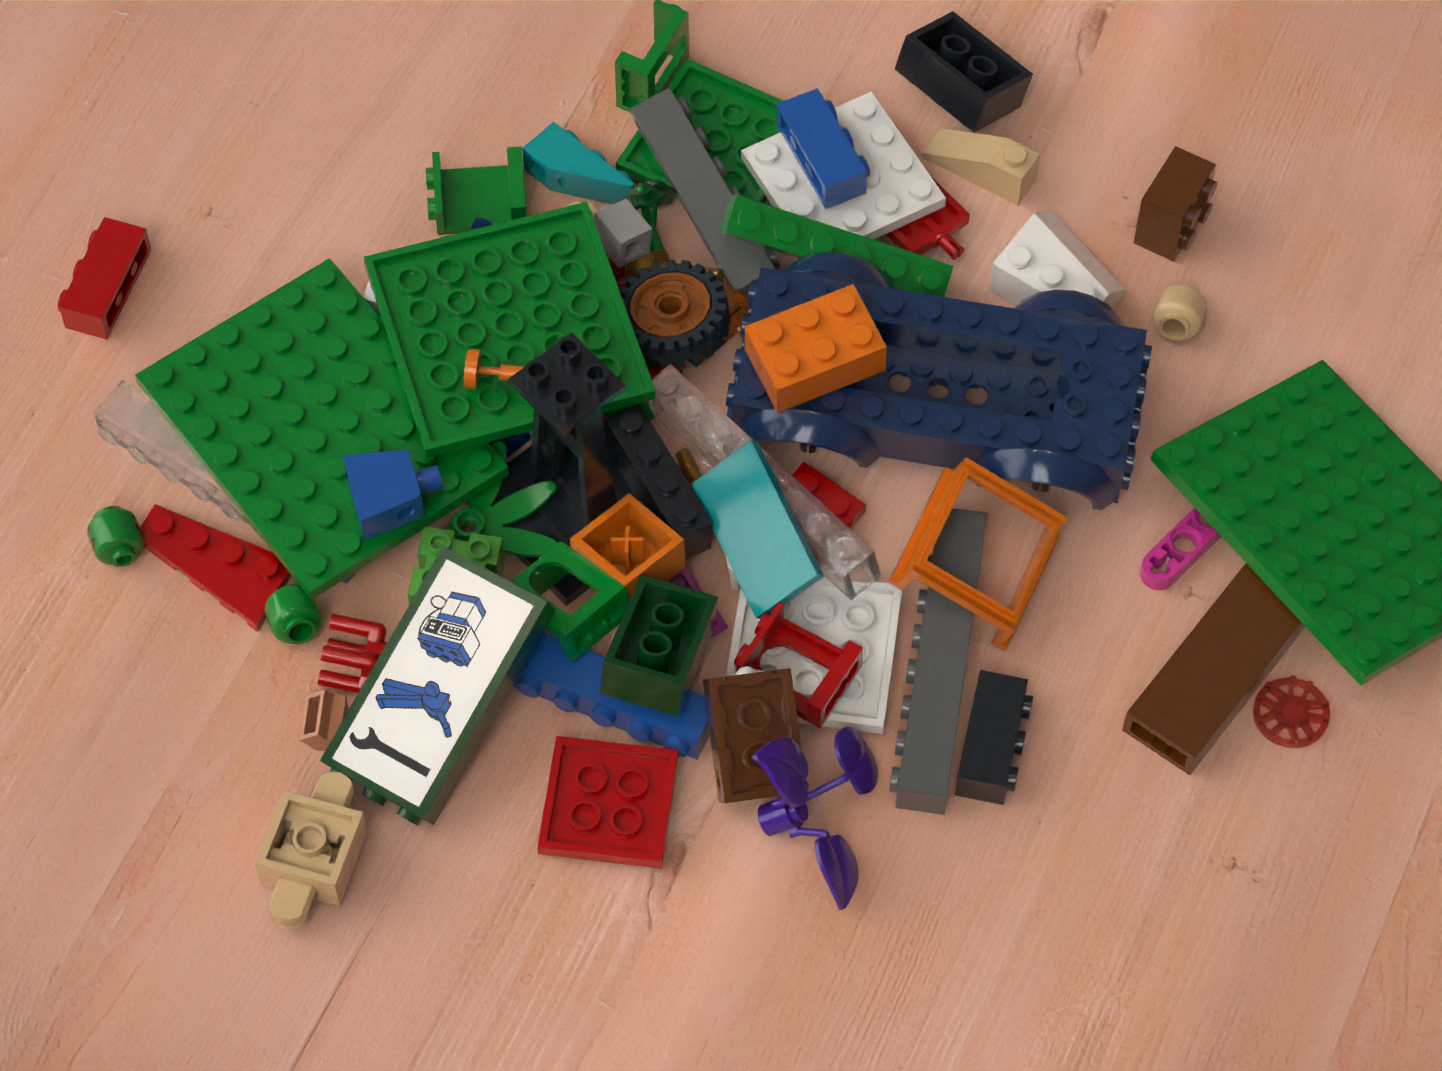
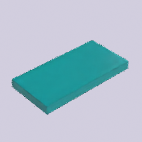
M750 440L691 484L700 503L713 522L714 533L755 618L761 619L765 613L771 614L778 603L785 605L824 577L758 442Z

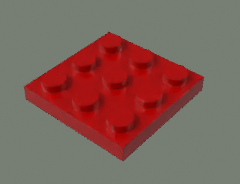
M556 736L537 846L538 854L662 869L679 758L678 750Z

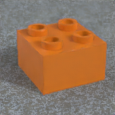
M630 493L570 538V545L573 550L626 587L629 601L640 575L668 582L686 567L684 539Z

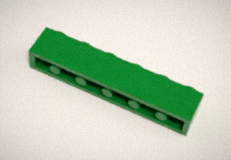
M740 195L730 196L719 230L721 234L798 259L821 252L844 253L856 256L879 268L888 276L895 289L941 297L945 296L954 267Z

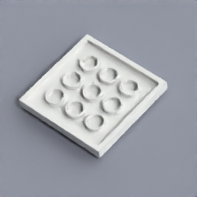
M872 92L835 108L841 128L846 127L851 134L856 154L858 156L863 155L868 163L870 176L867 177V188L864 195L825 209L781 132L741 150L742 161L773 207L873 240L945 207L946 197Z
M824 575L823 578L784 605L785 619L831 644L843 649L850 640L863 647L862 667L823 724V727L841 729L850 726L861 732L883 734L902 591L890 583ZM741 588L726 676L736 672L734 659L744 644H751L756 636L755 629L760 620L755 618ZM774 647L767 650L760 660V666L763 671L791 668L794 691L809 699L829 671L825 667L785 647ZM797 716L798 723L813 725Z

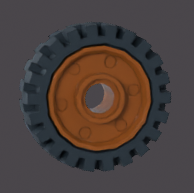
M666 260V267L661 268L659 262L651 264L652 271L650 272L644 267L637 270L638 279L629 276L625 280L626 287L621 286L619 291L646 366L654 369L659 362L661 370H670L671 363H676L677 370L686 368L685 361L690 360L692 365L695 366L701 363V354L707 359L714 355L713 347L720 349L723 345V337L727 338L730 325L728 300L720 279L717 280L716 275L711 270L706 272L705 267L698 263L692 269L691 262L682 260L680 267L676 266L675 260Z

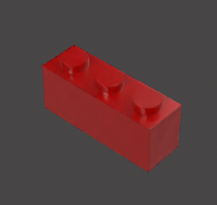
M104 217L98 230L92 231L88 241V250L83 260L79 259L75 264L73 280L68 290L64 289L61 292L58 300V311L61 312L65 328L108 339L151 252L146 228Z

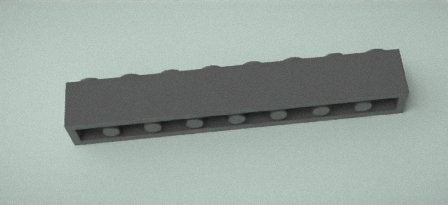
M952 508L934 545L933 556L929 555L927 561L977 590L988 513ZM928 586V590H919L916 613H922L924 617L922 625L914 624L911 648L919 650L917 660L909 659L906 683L913 684L912 696L903 695L900 719L908 720L906 732L898 731L895 755L902 756L901 768L892 767L889 792L897 793L895 808L944 815L973 612Z

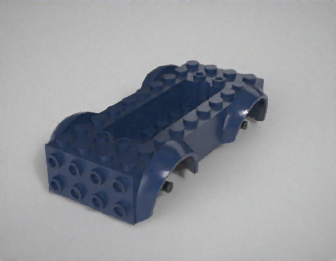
M834 252L807 255L793 262L784 271L761 267L758 282L751 281L747 303L750 304L748 315L744 314L741 325L740 337L743 338L741 349H736L734 357V383H729L726 396V406H728L726 423L732 424V439H736L741 447L750 440L758 443L801 444L799 449L803 452L807 451L808 445L809 453L816 452V447L828 449L853 459L858 463L859 467L864 468L869 467L878 457H885L955 469L967 457L1005 481L1032 482V489L1038 491L1039 485L1042 484L1041 492L1048 491L1050 485L1078 493L1089 499L1093 505L1092 508L1098 510L1105 509L1112 502L1118 503L1120 490H1128L1136 453L1135 445L1139 433L1140 413L1145 395L1146 375L1149 368L1152 346L1145 345L1147 330L1126 327L1119 314L1100 299L1074 290L1055 289L1033 294L1023 299L1016 307L1009 308L898 290L894 288L888 276L875 265L856 256ZM854 284L887 346L886 371L777 413L745 351L744 326ZM902 374L903 377L910 379L911 386L904 392H895L888 385L889 379L893 375ZM933 385H941L948 390V395L944 398L936 399L931 397L927 390ZM969 388H983L988 394V399L985 403L973 405L966 400L965 393Z

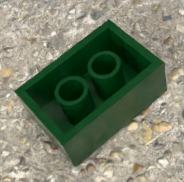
M640 575L603 661L600 694L679 717L714 630L718 597Z

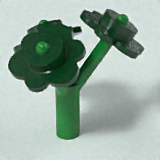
M658 180L637 184L636 187L629 191L628 196L621 199L622 201L627 198L636 210L641 208L642 217L652 227L650 250H665L656 229L657 210L661 204L673 203V198L676 196L675 188L666 186L664 182Z

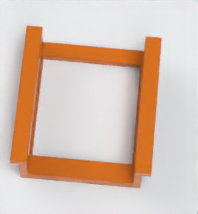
M966 457L954 470L948 467L943 469L888 583L901 591L914 578L998 627L991 644L1005 651L1014 633L1017 631L1020 620L1058 541L1062 526L1068 518ZM966 479L971 480L1047 526L1040 536L1008 607L1003 606L927 561Z

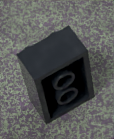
M954 11L906 35L894 68L911 84L915 85L973 133L1020 108L1033 73Z

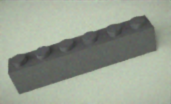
M667 88L630 108V111L641 135L670 185L676 189L678 199L718 268L723 270L726 282L738 303L741 304L748 300L751 281L758 282L760 268L776 270L781 267L773 250H764L761 246L719 233L730 196L740 194L735 186L728 189L723 178L727 176V173L719 158L716 156L711 159L705 148L709 147L710 144L701 127L698 126L693 129L688 118L692 117V113L684 98L681 96L676 99L671 89Z

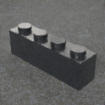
M637 404L604 418V434L610 456L636 499L684 539L685 559L711 549L713 522L641 405Z

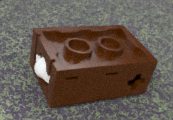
M742 667L737 672L726 677L703 679L719 803L780 796L766 771L752 756L762 746L779 738L792 739L801 748L791 668L761 671L751 667Z

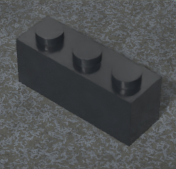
M980 670L957 776L955 796L1003 805L1006 790L1015 791L1019 767L1011 765L1014 754L1022 756L1026 731L1019 730L1020 720H1029L1033 696L1026 695L1028 679Z

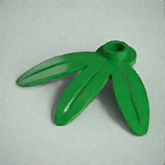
M498 441L491 447L506 464L507 446L503 441ZM503 479L470 499L468 508L458 511L450 521L449 530L455 531L456 540L469 541L471 533L502 537L505 553L521 557H540L557 544L554 539L535 532L503 526L518 522L541 508L556 492L557 484L553 481H545L531 485L492 506L503 482ZM471 526L474 527L476 531L464 532L462 531V529L464 527Z

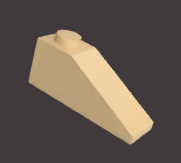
M941 128L923 151L922 158L1018 206L1037 180L1040 154L1007 137Z

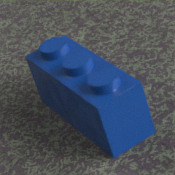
M818 88L777 103V127L824 208L828 209L866 194L867 177L870 176L868 163L863 155L858 156L856 154L849 130L846 127L841 128L833 103L830 100L825 101Z

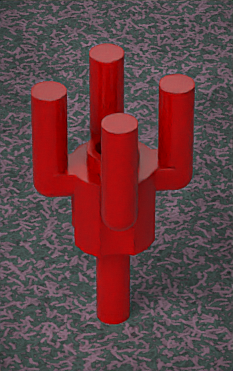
M332 613L329 624L330 630L368 637L367 645L329 638L327 645L323 646L321 661L361 669V676L356 677L321 669L317 685L359 693L388 643L385 642L386 627L381 623Z

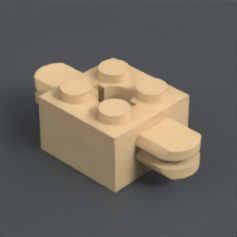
M340 772L322 774L317 780L311 797L284 790L256 859L255 866L260 885L274 888L269 902L272 920L283 929L295 930L303 927L307 922L315 900L340 907L368 834L364 813L351 809L355 798L352 782L346 775Z

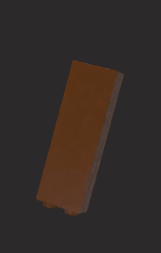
M1245 563L1127 711L1122 731L1188 775H1191L1301 634L1305 625L1251 567Z

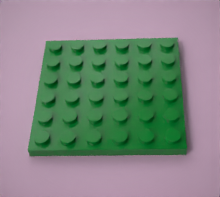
M587 202L363 257L367 276L426 458L533 430L534 408L508 381L499 380V376L480 374L477 390L464 388V369L468 349L481 350V366L500 368L501 364L525 367L528 362L535 360L557 344L561 338L573 333L626 385V390L600 408L601 413L655 399L656 390Z

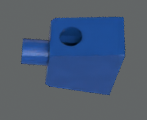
M406 450L343 456L346 478L364 540L371 539L421 518L424 515L421 494L443 489L437 465L414 471L410 454Z

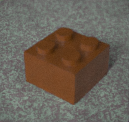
M1175 146L1141 200L1134 244L1173 262L1181 249L1187 251L1196 235L1194 228L1198 222L1204 224L1212 210L1213 204L1209 201L1218 183L1213 180L1216 164Z

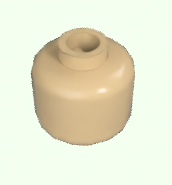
M1181 284L1169 286L1159 297L1153 312V323L1157 331L1170 340H1190L1201 329L1207 313V302L1204 296L1193 287Z

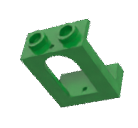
M660 0L653 2L654 44L644 59L621 51L616 59V105L618 108L631 113L630 108L667 89L683 64L689 59V12L675 4H668ZM668 55L674 56L655 84V75Z
M562 541L557 543L548 552L543 553L537 561L510 581L546 600L556 610L546 629L558 637L563 654L572 661H576L620 624L629 603L627 590L623 584ZM568 573H571L598 592L571 615L542 596Z

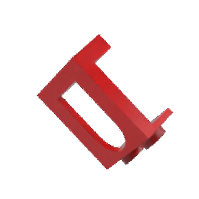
M778 603L771 614L765 613L759 620L755 629L756 636L751 644H744L739 649L734 659L736 672L742 667H751L755 670L763 671L760 666L761 657L767 650L774 647L791 649L828 669L829 671L810 699L794 691L797 716L821 729L862 667L863 647L850 640L843 649L831 644L785 619L784 605Z

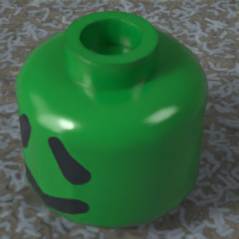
M109 506L95 513L87 527V535L94 555L104 564L116 567L127 566L136 559V556L144 548L145 539L137 517L132 511L119 506Z

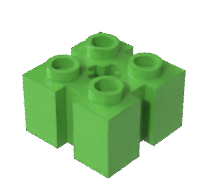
M424 526L417 552L419 568L413 569L407 595L409 604L443 546L502 576L505 562L502 537L471 533L469 541L456 540L454 530Z

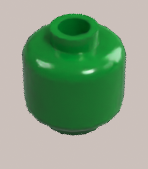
M300 585L283 586L273 592L267 599L265 615L273 634L281 642L302 644L312 639L322 625V613L316 599L311 600Z

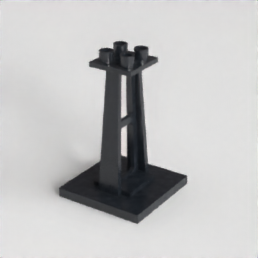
M573 333L561 338L557 344L535 360L528 362L524 368L508 378V383L534 408L532 445L506 464L509 475L503 479L500 491L492 504L493 506L513 493L531 485L545 481L555 482L557 484L556 492L541 508L528 517L503 527L535 532L554 539L557 543L562 541L570 548L571 537L629 493L636 498L607 450L600 412L601 407L626 390V385ZM517 556L527 567L539 559V557ZM568 573L553 585L550 590L567 606L591 587L571 573Z

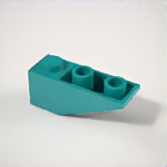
M552 122L522 148L524 171L550 191L615 204L620 202L623 197L628 196L629 191L635 187L633 180L626 172L616 170L607 163L601 153L596 150L591 151L579 141L572 131L564 130L555 122Z

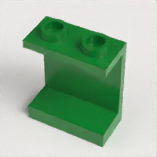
M522 146L507 147L508 165L441 169L440 152H432L433 167L426 168L427 190H434V198H427L429 221L436 220L438 235L457 234L527 216Z

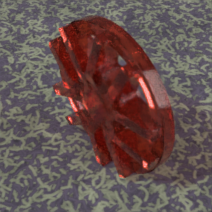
M1291 675V678H1279L1265 683V686L1258 692L1255 698L1253 718L1259 731L1271 742L1287 748H1301L1315 743L1325 733L1330 721V704L1323 693L1313 685L1312 681L1308 680L1307 682L1296 678L1295 675ZM1288 686L1287 693L1281 690L1279 687ZM1294 686L1305 689L1302 696L1299 697L1293 694ZM1269 692L1279 701L1276 702L1265 695ZM1309 692H1310L1317 700H1306L1307 697H1308ZM1261 705L1270 710L1262 716L1260 714ZM1322 709L1323 714L1311 713L1309 710ZM1276 719L1278 724L1271 729L1264 724ZM1310 723L1321 725L1319 729L1314 733ZM1301 727L1307 738L1299 739L1296 729ZM1286 728L1291 739L1282 738L1277 734Z

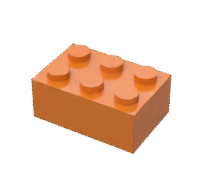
M854 284L744 326L745 351L777 413L886 371L887 346Z

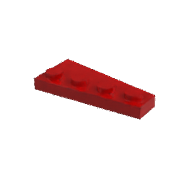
M154 504L140 527L145 539V549L173 570L182 572L190 578L193 585L202 591L206 590L218 599L220 605L232 614L234 612L237 613L256 632L260 630L266 620L265 604L268 597L277 589L286 586L292 576L273 552L157 504Z

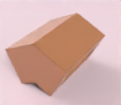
M325 689L307 694L299 741L316 751H325L348 712L349 707L346 695H335Z

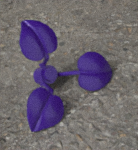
M850 726L841 728L834 739L835 754L845 772L840 777L808 792L809 784L806 781L808 776L807 760L801 748L792 739L779 738L770 741L752 756L766 771L777 792L782 797L759 806L757 814L760 827L768 836L788 831L791 838L800 835L818 837L815 841L816 858L839 911L847 907L857 887L859 872L854 853L841 835L837 834L830 837L827 830L801 828L803 821L808 819V808L805 802L847 782L849 779L859 795L870 793L876 786L878 770L872 751L862 739L860 733Z

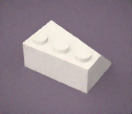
M1052 210L1034 213L992 263L989 290L1015 305L1038 292L1059 289L1074 290L1092 295L1114 309L1125 295L1126 289Z

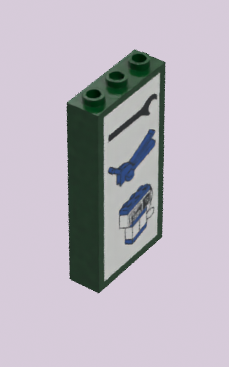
M443 546L322 755L320 762L331 768L329 772H340L346 775L351 782L355 781L364 786L365 789L362 795L379 805L384 806L386 801L389 800L400 806L396 814L418 826L421 819L434 825L556 610L546 600Z

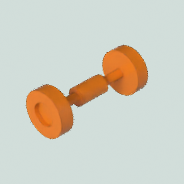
M468 349L464 369V388L477 390L480 374L499 376V380L508 381V378L524 367L501 364L500 368L481 366V350Z

